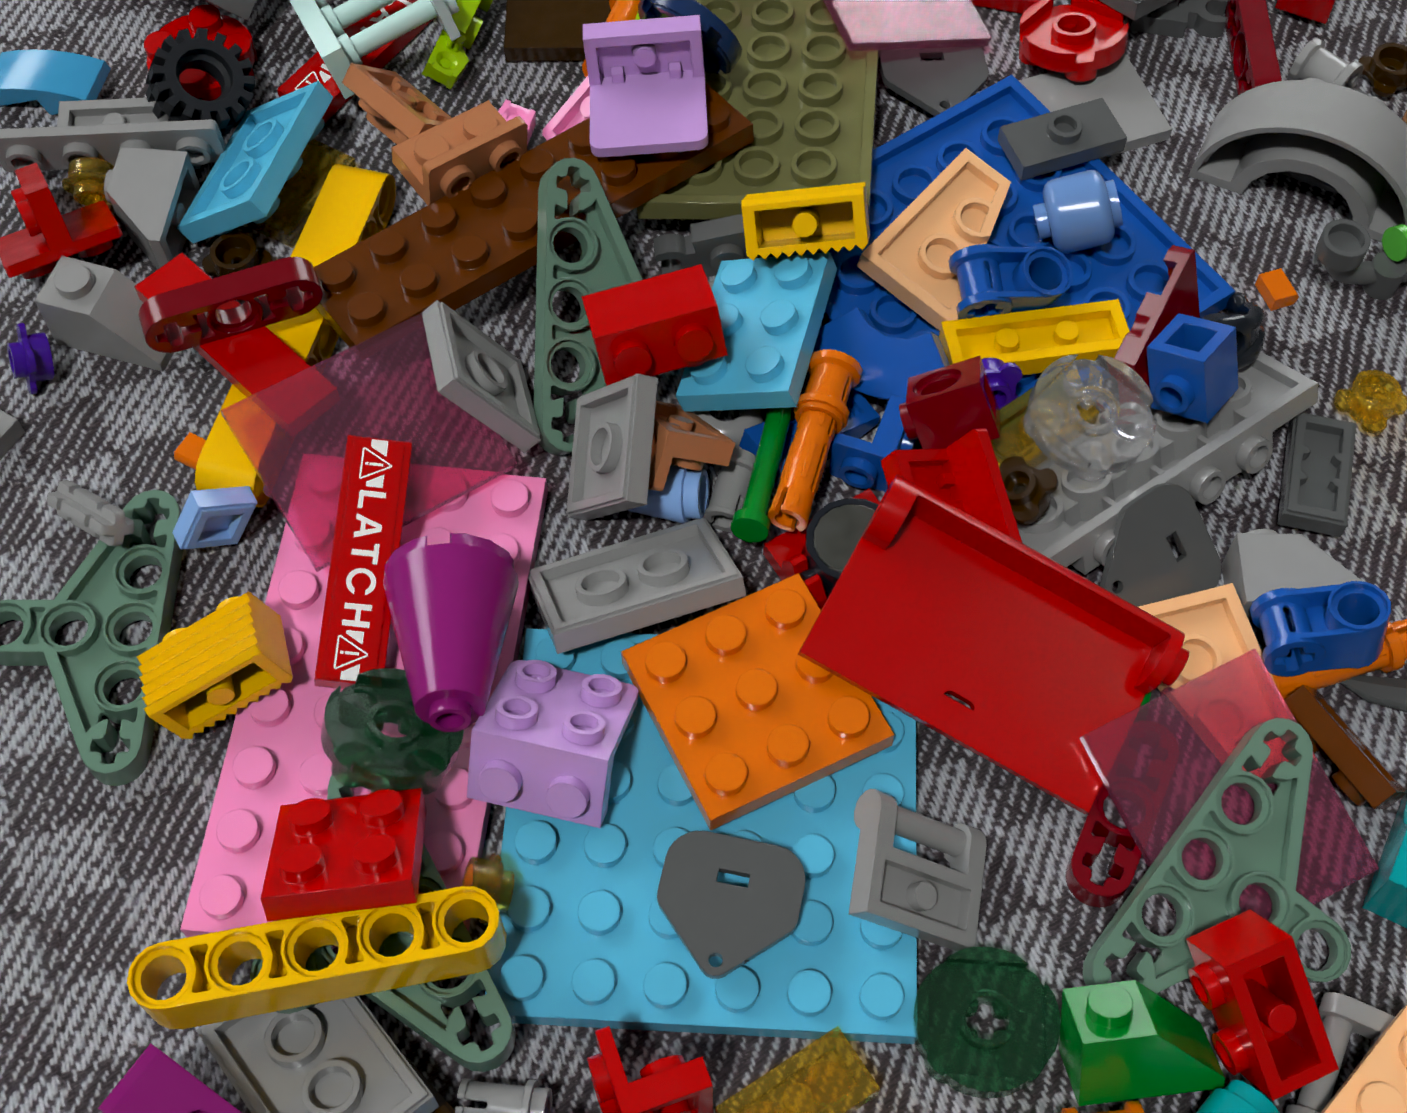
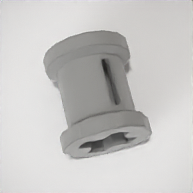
M1315 37L1298 54L1287 77L1288 80L1318 78L1327 83L1354 89L1363 73L1364 66L1357 61L1349 64L1324 48L1325 42Z

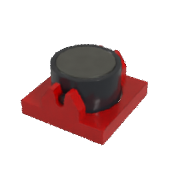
M869 488L852 498H844L828 503L814 514L805 530L799 531L795 527L794 532L786 531L765 542L763 555L781 581L799 573L818 607L822 610L880 501Z

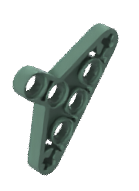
M564 158L556 162L542 176L538 188L534 412L540 432L541 441L538 442L540 447L548 453L557 456L572 454L574 434L566 437L564 442L562 432L552 429L551 422L563 414L564 398L552 400L551 394L565 396L581 391L583 396L606 387L581 296L642 280L596 173L585 161L577 158ZM566 176H570L571 186L580 188L581 193L571 200L569 217L555 219V216H559L567 210L568 200L566 190L557 188V184ZM584 213L586 222L575 217ZM558 232L571 233L578 239L582 248L581 258L578 262H565L557 256L553 241ZM557 291L569 292L579 301L581 312L576 322L568 323L556 316L553 311L552 300ZM564 350L570 352L577 359L580 371L575 382L566 383L555 377L551 368V359L556 351ZM577 399L566 403L565 418L570 424H575Z
M160 490L144 491L134 496L126 504L123 510L125 516L134 521L133 534L125 535L123 544L119 546H109L99 540L54 600L0 601V624L11 620L23 622L21 635L10 644L0 646V665L49 666L83 762L97 780L110 786L126 785L137 779L146 769L150 759L155 721L149 718L144 711V708L147 707L142 699L145 694L141 690L140 695L134 701L124 705L110 703L109 694L114 685L123 679L134 678L140 680L139 677L142 676V673L138 666L141 663L137 656L161 643L163 637L171 630L184 550L179 548L172 532L182 511L172 495ZM156 514H164L166 519L158 520L155 524L153 538L157 546L150 545L151 538L144 524L153 523ZM150 564L162 568L161 576L155 584L141 589L129 585L130 577L136 569ZM75 620L88 623L85 636L77 643L67 646L55 643L57 631L64 624ZM139 620L148 621L152 624L151 634L144 642L133 646L123 645L119 642L121 631L128 624ZM104 715L108 718L101 721V717ZM109 720L116 724H121L119 735L129 750L128 752L117 753L114 763L108 764L102 756V752H111L116 745L118 732Z
M1275 718L1252 727L1242 737L1087 953L1083 962V979L1086 986L1108 983L1112 973L1104 965L1106 959L1116 960L1124 958L1136 942L1147 948L1159 949L1160 954L1153 962L1152 956L1148 952L1136 953L1126 969V973L1133 980H1136L1157 994L1189 978L1188 970L1194 967L1195 963L1186 939L1241 914L1239 898L1242 891L1250 884L1263 888L1269 894L1272 901V913L1268 921L1291 935L1296 948L1300 935L1308 929L1320 933L1325 938L1329 947L1327 963L1317 971L1307 968L1302 963L1308 983L1328 982L1337 979L1347 970L1351 960V945L1347 934L1335 921L1296 891L1313 760L1312 742L1309 734L1300 724L1290 719ZM1280 737L1286 743L1281 753L1289 762L1284 761L1272 765L1261 778L1250 773V771L1260 768L1270 755L1271 749L1263 741L1268 742ZM1267 784H1277L1273 794ZM1230 785L1245 789L1251 795L1254 802V814L1245 825L1231 821L1222 809V796ZM1191 840H1200L1206 843L1215 855L1216 867L1213 874L1206 880H1199L1191 876L1183 865L1182 852L1185 845ZM1152 895H1161L1168 899L1176 911V924L1173 930L1166 936H1158L1150 932L1144 924L1142 908L1145 901ZM1125 929L1136 942L1123 937Z
M356 757L346 760L335 769L329 780L327 800L354 796L352 785L361 780H364L369 788L372 787L371 793L382 789L398 790L389 772L381 762L370 757ZM423 842L418 893L447 889ZM462 921L455 928L452 939L459 942H471L473 940ZM396 932L389 935L382 942L379 954L385 957H394L402 954L411 945L414 935L408 932ZM334 945L322 946L311 953L306 961V970L319 971L327 968L336 958ZM254 959L252 962L251 981L258 976L263 960ZM488 970L468 975L464 982L451 989L439 988L432 982L365 994V996L458 1064L471 1071L486 1072L498 1068L508 1060L514 1049L516 1035L513 1023ZM481 990H485L487 993L484 996L475 997ZM471 999L482 1022L487 1027L497 1023L500 1025L491 1033L494 1045L484 1051H480L475 1042L464 1046L461 1044V1042L469 1038L470 1029L459 1006L468 1003ZM312 1005L286 1009L276 1012L292 1014L304 1010ZM442 1007L454 1008L448 1019L445 1017Z

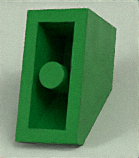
M1136 980L1063 989L1059 1052L1078 1106L1224 1088L1225 1076L1201 1023Z

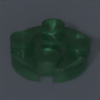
M392 668L368 670L357 675L355 684L345 687L341 692L340 685L331 693L323 716L321 742L325 754L332 762L331 772L336 781L344 786L364 787L372 791L382 789L400 791L422 788L423 795L435 792L441 786L443 777L456 762L464 730L457 732L439 731L416 715L405 670ZM385 723L398 724L399 733L407 736L390 737L380 731L383 730Z
M971 947L950 955L944 963L935 967L931 974H928L920 985L915 999L913 1026L916 1036L914 1040L916 1048L924 1059L925 1069L933 1079L939 1083L949 1085L955 1091L978 1098L1009 1096L1021 1089H1026L1035 1082L1056 1051L1061 1022L1055 995L1046 982L1042 985L1037 975L1027 969V962L1016 954L999 948ZM981 1004L991 1006L992 1017L1004 1020L1005 1030L994 1031L990 1040L978 1037L977 1031L969 1028L966 1023L965 1017L975 1016L978 1005Z

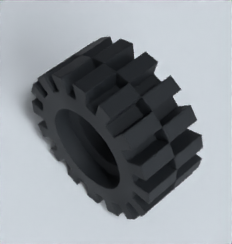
M188 28L179 30L176 39L169 35L163 40L161 48L158 47L145 83L149 85L146 91L148 102L156 101L152 112L157 119L167 114L169 116L168 121L215 120L223 137L230 133L233 125L235 127L238 126L252 100L255 76H249L253 66L249 58L238 61L242 49L235 43L228 50L223 46L227 36L217 32L214 41L207 39L208 29L197 28L194 38H191ZM186 69L205 71L219 82L221 95L213 101L197 99L182 88L179 75Z

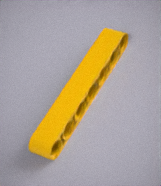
M342 164L333 165L290 257L307 259L315 267L385 229L395 205L396 181L394 176ZM316 308L304 315L266 326L317 373L323 376L339 335ZM233 384L197 461L195 486L196 490L249 486L258 502L256 507L259 508L268 502L295 438L292 439Z

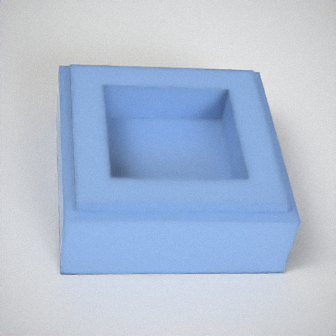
M249 486L193 490L187 498L172 533L179 548L185 550L238 544L258 502Z

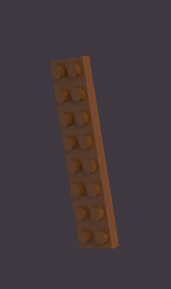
M705 83L708 145L705 148L684 152L628 155L623 157H596L591 152L590 118L525 152L519 161L512 159L501 165L502 170L497 173L495 170H492L477 178L469 189L459 190L458 195L449 199L447 196H444L315 266L314 268L323 292L322 300L316 309L363 363L425 328L422 312L436 300L440 303L443 302L455 311L537 264L538 188L542 176L556 162L564 158H577L590 165L596 173L617 219L754 142L753 123ZM566 176L557 184V188L564 189L567 192V210L561 215L555 216V219L569 217L570 202L581 193L580 188L571 186L570 176ZM584 213L575 217L586 222ZM558 232L553 241L555 252L563 250L577 242L578 239L571 233Z

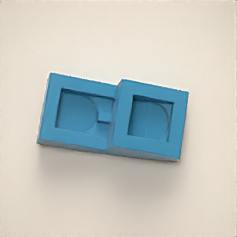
M37 49L1 52L0 106L37 100L50 115L58 114L59 101L96 100L111 68L104 60L70 52Z

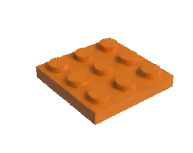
M799 573L621 651L622 664L633 685L638 688V694L710 831L882 751L893 744L894 733L870 694L798 655L801 646L821 611Z

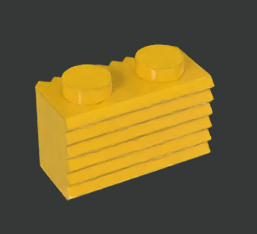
M866 182L747 194L741 200L746 255L753 261L758 255L766 260L770 253L778 258L782 252L788 257L794 251L802 256L806 250L814 255L818 249L826 254L831 247L837 252L843 246L851 251L855 245L863 250L869 242L870 226Z
M249 591L242 596L223 600L217 606L216 611L186 628L170 631L163 637L161 643L137 656L141 663L138 668L142 673V676L139 678L144 684L141 687L145 694L142 699L147 706L144 708V711L149 718L182 739H193L194 733H203L204 727H212L215 725V721L225 720L226 714H236L237 708H247L248 702H258L260 695H269L270 689H280L281 683H291L293 678L281 616Z

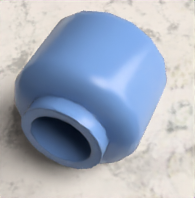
M1087 170L1048 181L1043 188L1044 203L1033 205L1040 240L1051 237L1056 250L1063 254L1105 245L1113 239L1114 227L1123 225L1114 179L1104 181L1103 176L1096 170Z

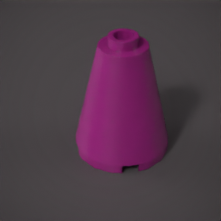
M450 533V543L428 546L427 536L412 539L394 550L384 568L383 587L415 713L422 721L430 724L434 729L443 732L464 730L470 724L476 722L479 716L484 715L519 583L517 573L514 570V560L507 550L489 539L466 533Z

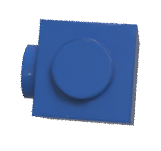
M1178 313L1146 347L1151 408L1208 423L1239 388L1236 327Z

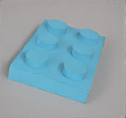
M316 81L246 111L226 144L225 151L220 154L177 229L194 244L215 235L220 237L231 233L235 228L251 222L260 224L271 217L280 205L278 195L285 182L292 178L302 166L303 159L300 156L307 143L315 138L324 127L325 121L322 117L333 99L328 90L319 81Z
M830 252L826 254L815 253L814 255L812 253L803 254L802 256L791 255L790 257L779 256L778 258L774 256L767 257L766 260L764 258H755L754 261L751 259L721 261L711 290L718 305L728 356L709 360L700 366L685 367L675 395L685 412L797 407L837 271Z

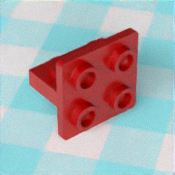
M37 162L14 170L21 187L12 190L11 194L26 228L0 238V258L9 278L20 274L24 279L45 275L56 266L55 261H58L61 256L68 257L78 253L81 258H87L101 254L113 246L112 240L123 235L118 222L104 200L61 215Z
M985 428L970 430L947 448L894 450L881 460L888 487L898 474L1022 543L988 431Z
M610 1026L595 1031L599 1054L586 1059L602 1113H713V1085L703 1057L688 1062L684 1061L682 1055H672L658 1059L640 1070V1079L628 1083Z

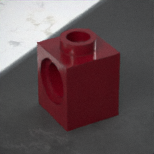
M981 356L908 378L906 402L899 404V412L909 440L919 438L922 449L947 448L972 429L985 428L988 431L990 440L1000 438V409Z

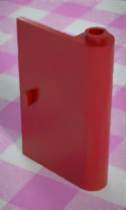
M897 474L877 506L801 646L798 655L1079 812L1087 814L1098 795L1145 695L1155 690L1161 682L1171 686L1183 671L1189 658V651L1182 647L1185 638L1184 632ZM944 693L951 694L952 696L967 703L971 707V709L961 704L960 702L952 699L951 697L945 695Z

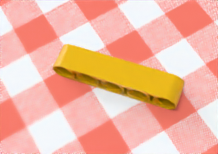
M460 886L418 894L417 903L284 919L160 942L145 948L135 957L128 971L127 985L130 995L159 1025L168 1029H187L479 973L490 969L501 959L506 948L507 935L495 900L486 891L475 886ZM480 918L488 922L484 934L474 941L459 942L452 939L455 928L464 920ZM396 932H408L414 935L411 945L402 954L394 957H385L379 954L382 942L389 935ZM325 945L338 947V954L335 960L327 968L319 971H308L305 969L306 961L317 948ZM251 959L263 960L258 976L251 982L244 985H231L235 970L243 962ZM186 973L185 983L175 996L166 1000H157L158 989L163 981L174 974Z

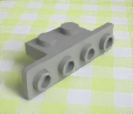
M147 97L59 101L56 127L0 129V164L7 172H15L14 170L36 162L41 171L66 169L90 171L94 168L114 167L120 148L133 147L188 152L193 166H201L207 163H216L220 154L225 151L226 145L215 120L168 121L169 116L167 114L157 119L152 112L156 101L148 102Z

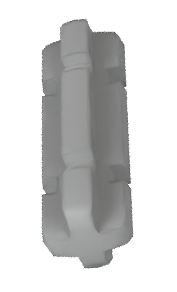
M60 481L57 491L49 492L47 495V504L57 510V515L67 521H71L75 526L99 538L100 541L109 546L122 545L124 536L134 532V521L125 516L124 510L109 504L108 501L87 489L81 488L80 485L73 481Z

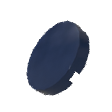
M641 0L639 2L638 13L640 19L700 15L705 72L718 74L722 70L723 74L730 73L740 59L742 47L737 37L721 19L696 0Z

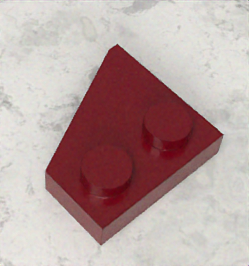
M1175 245L1168 249L1163 260L1168 267L1169 280L1161 295L1146 293L1136 313L1134 324L1125 335L1113 359L1118 408L1140 415L1151 403L1146 347L1178 313L1200 318L1194 249Z

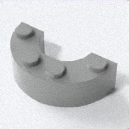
M1318 78L1272 82L1247 90L1235 97L1222 108L1214 119L1189 173V177L1239 194L1245 191L1251 181L1267 173L1291 171L1307 174L1330 184L1346 199L1353 215L1352 221L1362 225L1368 231L1371 239L1382 242L1386 229L1399 224L1407 225V124L1390 110L1381 99L1367 96L1344 86L1327 83Z

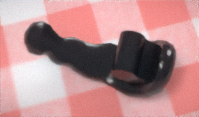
M1235 292L1227 302V314H1208L1203 319L1236 327L1239 370L1253 363L1263 348L1265 331L1262 326L1264 310L1253 302H1249L1244 294Z

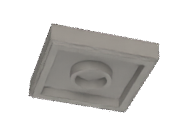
M436 300L422 312V318L438 393L526 453L541 439L521 360L446 304Z
M636 374L580 396L577 399L566 511L567 517L588 521L647 505L658 378Z

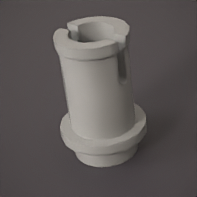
M734 448L729 467L715 464L714 471L718 476L708 508H706L703 516L709 523L713 522L712 527L732 532L730 526L733 515L737 510L742 509L756 457L753 453Z
M464 1078L460 1083L457 1098L487 1102V1107L485 1109L455 1107V1113H552V1089L539 1087L537 1079H529L526 1086L479 1082Z

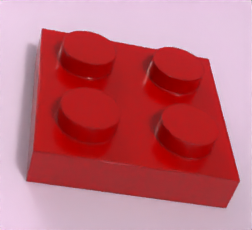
M422 788L400 791L382 789L368 795L328 800L310 798L295 804L281 805L260 898L267 922L417 903L427 813Z

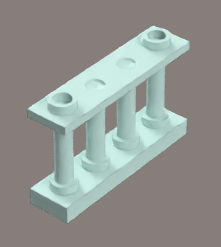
M289 0L345 99L355 94L342 83L350 64H363L360 58L436 17L451 41L461 36L451 16L460 11L455 0H418L350 38L343 29L396 0H348L333 9L327 3L329 0Z

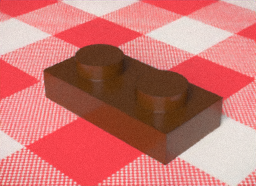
M1302 685L1282 701L1294 716L1291 720L1300 724L1309 734L1313 745V754L1322 748L1339 768L1332 777L1341 790L1357 806L1361 807L1368 801L1374 809L1386 810L1407 794V791L1317 689Z

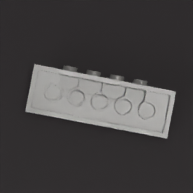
M1260 352L1258 358L1253 363L1238 370L1239 388L1208 423L1151 408V403L1140 415L1118 408V403L1025 461L1026 465L1038 470L1044 468L1052 469L1057 475L1059 484L1056 491L1050 493L1049 507L1041 517L1031 524L1023 525L1017 523L1022 543L1065 567L1072 565L1084 575L1101 564L1105 566L1109 548L1115 539L1113 532L1117 517L1124 505L1149 488L1161 483L1176 484L1183 487L1190 493L1194 502L1198 501L1204 505L1214 502L1223 492L1226 481L1243 470L1254 474L1266 466L1273 452V431L1318 402V382ZM1019 486L1015 489L1014 493H1021L1026 487Z

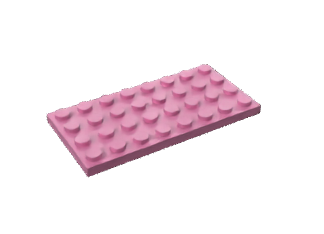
M303 455L265 601L267 606L281 616L293 678L291 683H281L280 689H270L269 695H260L258 702H248L247 708L237 709L180 928L186 937L267 923L260 898L280 806L295 804L310 798L327 800L329 780L335 769L346 760L356 757H370L381 762L389 772L398 791L422 788L427 809L424 844L446 888L460 886L477 887L492 803L467 798L471 732L476 722L461 731L443 732L434 729L416 715L392 618L382 693L315 686L314 678L344 459ZM410 465L400 547L412 539L427 536V546L450 543V533H466L493 541L507 550L514 560V570L517 573L519 582L518 590L489 695L490 699L509 664L518 660L530 594L528 576L530 569L534 568L548 495L546 478ZM364 780L357 781L352 785L354 796L371 793L372 787L369 788ZM471 918L463 921L468 931ZM334 946L336 955L338 954V947Z

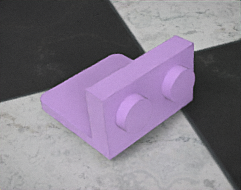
M700 15L583 24V45L590 84V147L594 156L623 157L628 155L701 150L708 145L705 68Z
M516 660L511 662L488 700L484 715L479 716L472 728L467 798L601 828L608 808L614 755L637 705L638 688L632 684L620 682L610 675H588L557 668L542 660Z

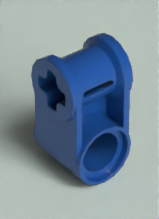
M978 244L956 251L948 260L951 273L957 275L961 302L958 303L956 309L959 319L1050 308L1070 288L1073 282V269L1070 261L1060 251L1047 246L998 247L992 244Z
M1350 581L1338 585L1301 589L1279 588L1260 595L1252 602L1249 610L1253 624L1262 629L1266 647L1262 653L1265 669L1277 676H1296L1312 671L1362 668L1371 665L1378 659L1382 651L1391 615V601L1379 587L1364 581ZM1287 607L1288 610L1284 614L1283 608Z

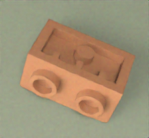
M351 63L342 81L347 88L360 97L358 105L367 112V120L396 145L452 118L395 71Z
M488 100L391 147L392 163L427 205L444 196L451 199L458 195L459 190L469 189L477 178L492 170H495L497 173L502 170L500 166L512 159L519 161L521 156L527 152L528 125L520 116L506 121Z
M656 401L648 489L663 491L671 463L682 468L697 471L703 469L704 463L729 467L735 442L694 413L685 412L680 405Z

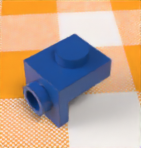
M893 394L890 395L872 443L845 434H836L832 444L829 473L832 476L841 478L845 483L856 488H873L883 492L887 491L888 485L881 460L894 450L915 449L918 438L909 440L901 421L899 404L906 402V398Z

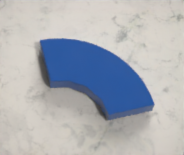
M857 307L820 327L813 350L815 352L822 349H832L844 352L855 358L860 363L863 371L860 383L853 389L868 396L887 401L891 394L906 398L909 377L950 365L939 336L929 332L910 339L888 337L876 329L865 311Z

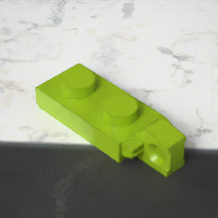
M456 0L460 11L451 16L461 36L451 41L443 29L422 75L445 85L448 89H452L469 62L463 47L470 50L483 23V20L474 16L477 8L487 12L493 0Z

